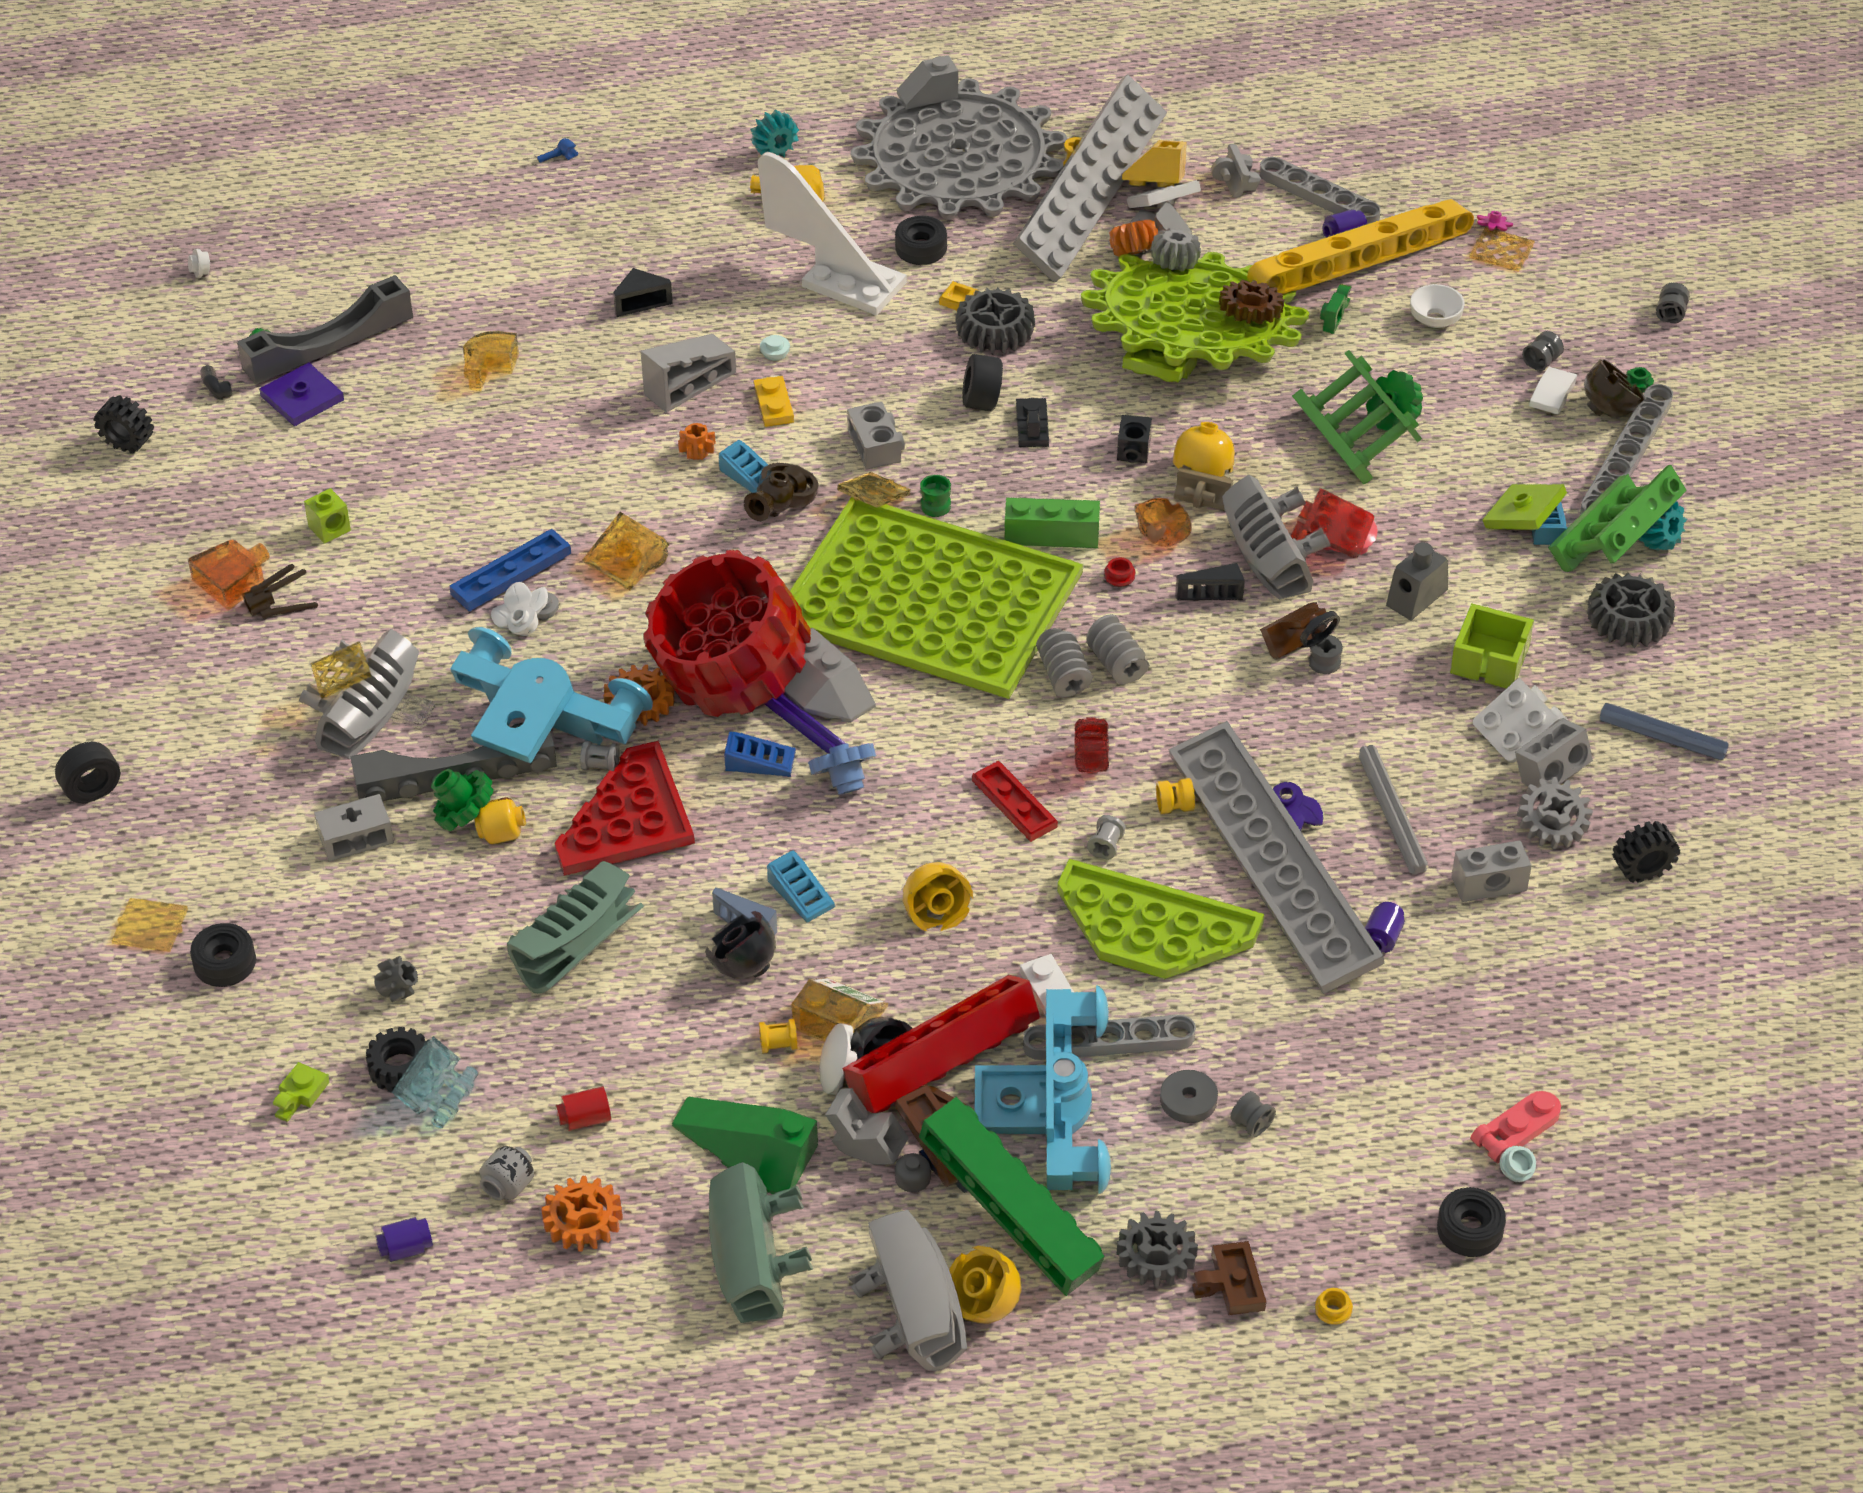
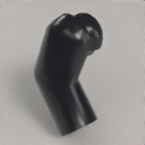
M206 365L201 368L200 375L203 384L216 399L223 400V397H230L232 395L230 382L223 381L219 383L215 369L212 366Z

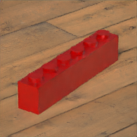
M1007 975L845 1066L842 1069L848 1088L853 1089L867 1111L881 1113L888 1110L897 1099L919 1089L930 1081L942 1079L947 1075V1071L958 1065L970 1063L974 1060L975 1055L984 1050L999 1046L1002 1040L1008 1036L1027 1030L1029 1024L1040 1019L1030 980Z

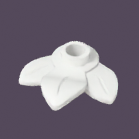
M522 582L512 584L506 590L504 604L493 608L491 611V618L494 624L499 628H508L516 635H530L538 626L537 614L547 604V589L541 587L531 592Z

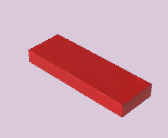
M999 760L972 774V782L1030 842L1058 828V821Z

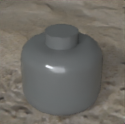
M910 1153L900 1157L896 1162L895 1181L902 1190L912 1193L919 1192L930 1184L931 1167L929 1161L924 1156Z

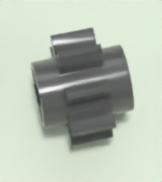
M398 956L392 960L389 958L377 965L381 972L374 976V984L382 996L390 997L391 1002H394L400 998L405 999L415 993L411 986L418 982V974L413 964L408 961H402L401 956Z

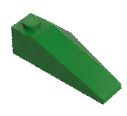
M687 1097L672 1122L674 1128L702 1149L709 1150L721 1159V1163L727 1168L742 1162L754 1167L763 1181L767 1193L770 1194L796 1186L818 1147L817 1120L781 1108Z

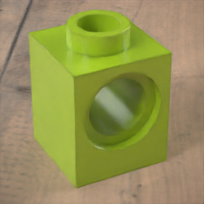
M331 488L304 501L308 527L324 544L351 531L347 505Z

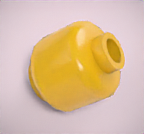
M504 797L491 800L486 806L480 808V812L474 819L480 839L485 838L489 844H498L518 839L521 833V826H526V817L522 806L516 807L512 799Z

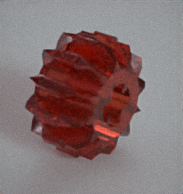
M1096 717L1078 719L1074 728L1075 766L1079 772H1087L1088 774L1106 772L1109 768L1110 754L1109 726L1105 719H1097Z

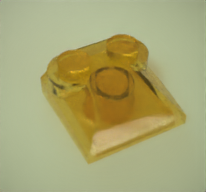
M619 512L582 561L630 591L649 570L657 569L665 563L668 557L667 548L670 544L663 537L624 513Z

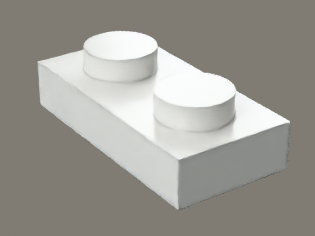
M1052 954L1020 964L1019 972L1023 979L1030 980L1034 997L1045 1017L1046 989H1071V992H1074Z

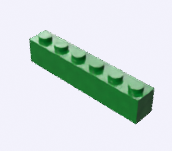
M955 1097L924 1120L919 1138L1065 1296L1069 1295L1099 1271L1105 1257L1099 1244L1093 1238L1087 1237L1077 1227L1074 1217L1068 1211L1062 1210L1052 1200L1051 1193L1044 1185L1037 1184L1028 1174L1024 1163L1017 1157L1011 1156L1003 1147L999 1136L984 1127L972 1107L964 1105Z

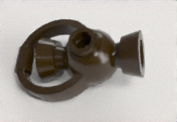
M789 463L769 464L762 469L757 492L749 493L745 496L744 509L750 518L762 522L769 516H778L780 512L788 508L806 506L816 498L819 487L818 481L813 473L799 465ZM808 484L811 490L805 492Z

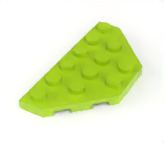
M1073 859L1068 860L1058 881L1057 892L1099 960L1164 979L1253 948L1264 923L1263 913Z

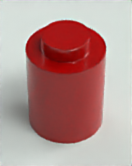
M604 1086L561 1096V1104L555 1105L560 1126L567 1124L568 1131L612 1120Z

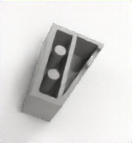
M714 334L641 350L644 395L666 413L736 373L735 351Z

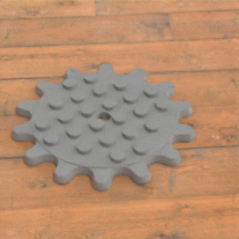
M966 78L958 84V98L906 110L899 98L894 96L882 97L879 101V106L882 112L886 114V117L879 120L861 119L856 123L858 134L861 137L872 140V142L867 145L854 147L850 154L854 163L858 165H871L877 168L865 176V183L869 190L880 191L892 188L900 191L896 196V203L903 211H910L920 204L930 203L938 206V212L945 220L956 218L959 210L967 206L979 207L986 215L995 217L1001 213L1004 207L1002 200L1004 198L1015 196L1026 201L1036 200L1041 192V187L1033 181L1034 178L1058 176L1063 168V162L1048 156L1046 153L1062 149L1067 136L1061 131H1046L1040 127L1046 124L1051 117V110L1047 106L1019 107L1016 104L1020 97V91L1017 88L1005 87L998 93L984 94L979 90V82L977 80Z

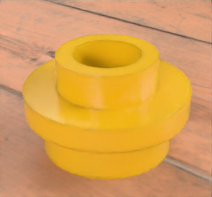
M1328 1288L1316 1299L1315 1312L1322 1321L1328 1324H1342L1352 1315V1301L1342 1289ZM1334 1305L1337 1306L1339 1309L1333 1310L1328 1307Z

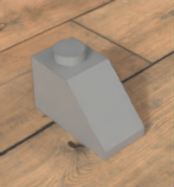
M949 55L922 61L897 88V95L905 109L958 98V69Z

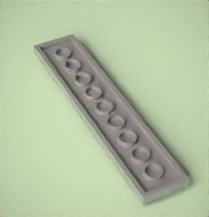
M1128 74L1120 80L1013 242V245L1053 282H1057L1062 278L1124 181L1122 180V174L1138 159L1167 114L1161 105Z
M1228 721L1169 749L1171 759L1184 778H1191L1196 798L1323 994L1385 964L1383 954Z

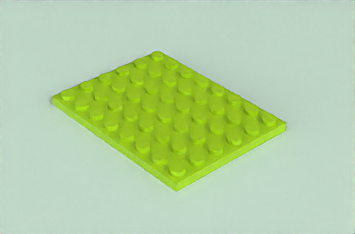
M852 496L790 592L800 606L802 616L810 629L814 628L832 644L1010 699L1038 651L1036 647L1037 639L1044 631L1052 627L1083 573V564L887 504L875 507Z

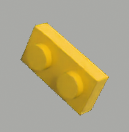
M783 376L753 380L764 427L794 423V414Z

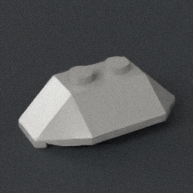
M811 628V641L806 644L804 653L806 664L802 672L796 673L794 678L785 687L784 695L806 713L826 718L841 719L842 722H852L875 708L876 703L856 665L814 628Z

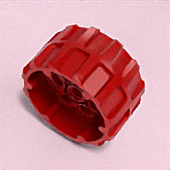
M726 550L725 554L709 557L702 555L693 559V563L678 573L670 574L662 582L664 586L655 600L649 602L645 612L648 619V629L643 633L644 644L662 674L684 704L689 706L698 705L705 715L719 717L725 713H739L740 715L752 713L756 707L768 702L772 698L776 700L784 694L785 687L794 678L796 673L802 672L806 664L804 659L805 647L811 641V629L802 616V610L782 579H780L769 561L759 556L752 559L744 556L739 550Z

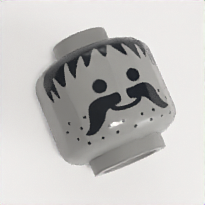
M500 1146L480 1168V1185L482 1189L495 1200L515 1199L534 1177L531 1156L521 1147Z

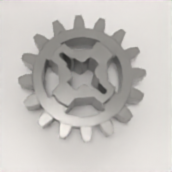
M1553 777L1550 784H1547L1541 778L1537 787L1530 784L1526 794L1521 796L1519 801L1521 806H1519L1517 816L1522 818L1519 826L1521 829H1530L1527 836L1529 839L1535 836L1539 837V846H1543L1546 841L1551 842L1552 849H1556L1559 842H1562L1568 848L1573 839L1577 842L1582 839L1584 832H1587L1591 824L1588 820H1590L1593 810L1587 808L1590 799L1589 797H1579L1582 791L1581 787L1574 790L1570 789V780H1566L1563 785H1560L1557 777ZM1537 800H1539V806L1537 807V810L1534 811L1533 805ZM1576 815V822L1570 826L1572 817Z

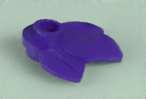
M1282 782L1273 787L1274 792L1300 831L1304 823L1313 826L1323 825L1324 817L1320 804L1314 798L1303 795L1298 785L1292 782ZM1284 794L1292 795L1290 799L1281 798Z

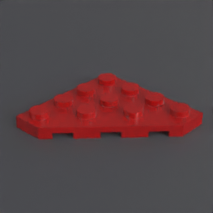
M659 740L625 749L620 756V762L613 771L609 770L596 787L597 793L589 803L585 802L572 819V825L565 835L561 833L555 841V851L563 875L566 876L594 869L602 861L615 864L695 844L692 827Z

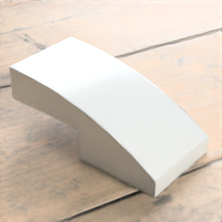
M1548 367L1532 395L1529 406L1559 414L1566 404L1569 392L1575 386L1577 374Z

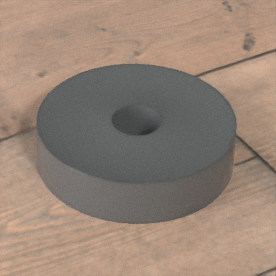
M1196 1070L1177 1071L1169 1075L1162 1083L1160 1103L1164 1112L1174 1120L1183 1123L1200 1122L1210 1117L1217 1107V1086L1209 1076ZM1190 1094V1095H1193L1194 1097H1193V1098H1186V1097H1184V1095Z

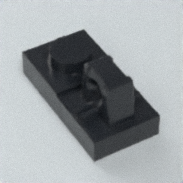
M1046 398L1016 399L1018 446L1049 447Z

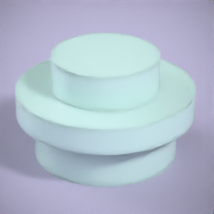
M771 335L761 341L760 351L767 359L778 361L786 357L790 351V343L785 337Z
M1512 1146L1502 1153L1500 1168L1503 1174L1511 1181L1525 1182L1535 1172L1536 1159L1528 1148Z

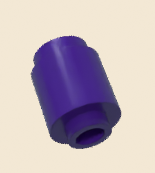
M1351 209L1327 216L1322 226V231L1325 238L1367 225V220L1362 211Z
M1382 902L1372 910L1365 929L1381 953L1393 950L1405 924L1404 911L1400 906L1392 902Z
M416 1217L387 1224L381 1226L382 1234L375 1235L380 1256L388 1255L390 1262L425 1253L426 1248L433 1247L426 1218L417 1220Z

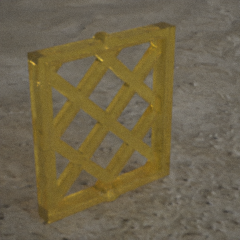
M1485 227L1479 239L1476 240L1469 258L1519 272L1525 260L1528 259L1535 241L1495 229L1490 231L1488 227ZM1487 235H1489V237L1492 239L1490 241L1483 242V238ZM1508 241L1510 246L1502 247L1500 242ZM1495 244L1498 249L1489 250L1487 246ZM1527 246L1526 252L1522 253L1519 248ZM1482 247L1485 252L1477 254V249ZM1514 249L1517 254L1509 256L1506 251ZM1502 253L1504 257L1496 259L1493 254ZM1521 258L1519 264L1513 262L1514 259Z
M360 641L310 663L322 699L372 676ZM338 661H344L340 667H334ZM350 662H357L353 668H346ZM363 664L364 669H359V667ZM330 671L335 672L331 678L326 677ZM341 673H348L344 679L338 678ZM321 682H325L327 684L323 687Z

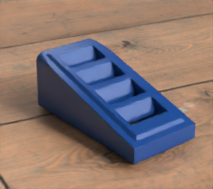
M729 732L724 754L725 771L791 777L796 748L743 733ZM764 755H770L769 760L763 759ZM777 756H783L782 764L776 763Z

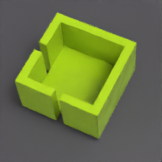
M1471 603L1454 645L1450 674L1476 681L1483 677L1485 678V683L1507 689L1519 676L1521 666L1530 647L1534 619Z

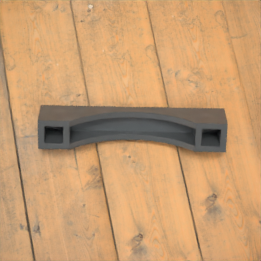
M393 275L370 285L361 297L347 310L321 326L295 333H273L263 330L239 340L237 345L241 367L254 384L257 385L413 318L410 290L396 275Z
M524 722L514 724L511 728L520 727ZM551 731L531 763L485 746L455 756L439 758H415L397 755L385 750L350 756L358 798L362 799L380 794L382 802L403 797L411 798L418 794L433 792L434 790L431 788L433 780L446 769H451L453 772H459L461 775L466 774L467 776L478 770L479 772H484L493 780L511 778L518 774L534 771L542 772L549 768L557 767Z

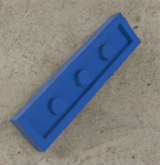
M551 528L449 585L450 595L466 610L471 611L505 592L512 584L523 582L571 554V545Z

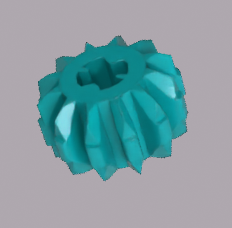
M775 109L771 115L764 112L762 120L756 119L757 126L750 129L753 135L751 141L761 155L770 152L785 157V152L788 149L794 150L792 143L799 141L797 135L799 129L789 114L781 113Z
M1676 501L1638 540L1644 542L1645 547H1649L1652 550H1673L1675 544L1681 543V534L1686 532L1683 528L1684 523L1687 521V518L1683 517L1684 507L1679 506L1678 501Z

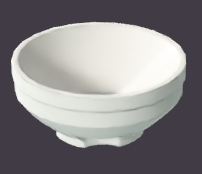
M1440 284L1425 285L1418 288L1412 294L1410 300L1412 315L1420 323L1430 328H1443L1454 324L1461 318L1465 306L1464 299L1457 290ZM1430 313H1439L1443 315L1444 318L1429 317L1427 315Z

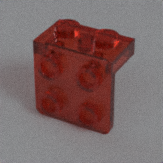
M1319 488L1312 502L1305 501L1306 504L1302 506L1298 515L1302 522H1296L1290 536L1292 539L1301 540L1322 527L1324 534H1326L1331 546L1329 547L1351 558H1358L1373 524L1374 515Z

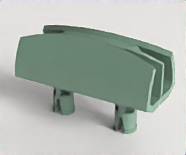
M602 861L583 877L581 883L575 884L571 890L565 889L567 895L559 894L557 903L549 906L547 912L542 916L539 915L535 918V922L532 925H527L523 930H517L518 934L516 936H510L509 942H507L508 954L521 980L533 993H545L644 907L642 903L634 906L626 905L635 893L633 888L624 887L630 877L629 874L608 862Z
M744 1162L736 1164L710 1180L709 1233L713 1263L721 1291L727 1303H731L740 1323L782 1318L784 1312L780 1284L782 1278L813 1270V1266L810 1263L812 1258L807 1247H802V1249L781 1256H776L771 1221H773L775 1215L804 1208L800 1201L802 1196L798 1186L773 1195H767L766 1187L755 1168Z

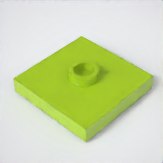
M1511 484L1482 519L1484 526L1487 529L1538 530L1566 496V488L1564 484Z

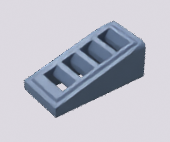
M715 887L712 897L713 910L717 916L729 923L741 915L746 920L754 917L751 912L757 911L768 921L774 931V935L777 933L776 910Z

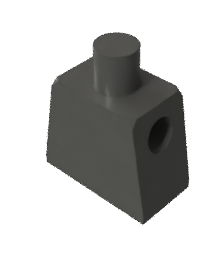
M1421 542L1416 544L1414 551L1400 562L1394 570L1386 606L1410 621L1417 617L1448 590V560L1446 557L1434 551L1433 547L1428 543Z

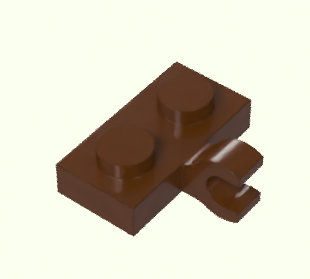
M1249 1241L1213 1245L1211 1256L1215 1270L1194 1272L1196 1283L1192 1284V1290L1195 1299L1210 1297L1216 1292L1222 1291L1228 1316L1265 1311L1267 1301Z

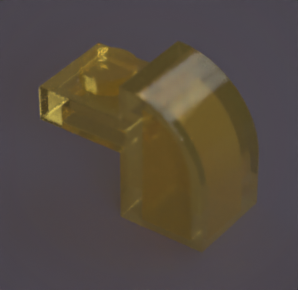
M501 331L483 332L473 336L464 344V377L469 381L470 390L482 391L488 372L512 374L519 356L517 333Z

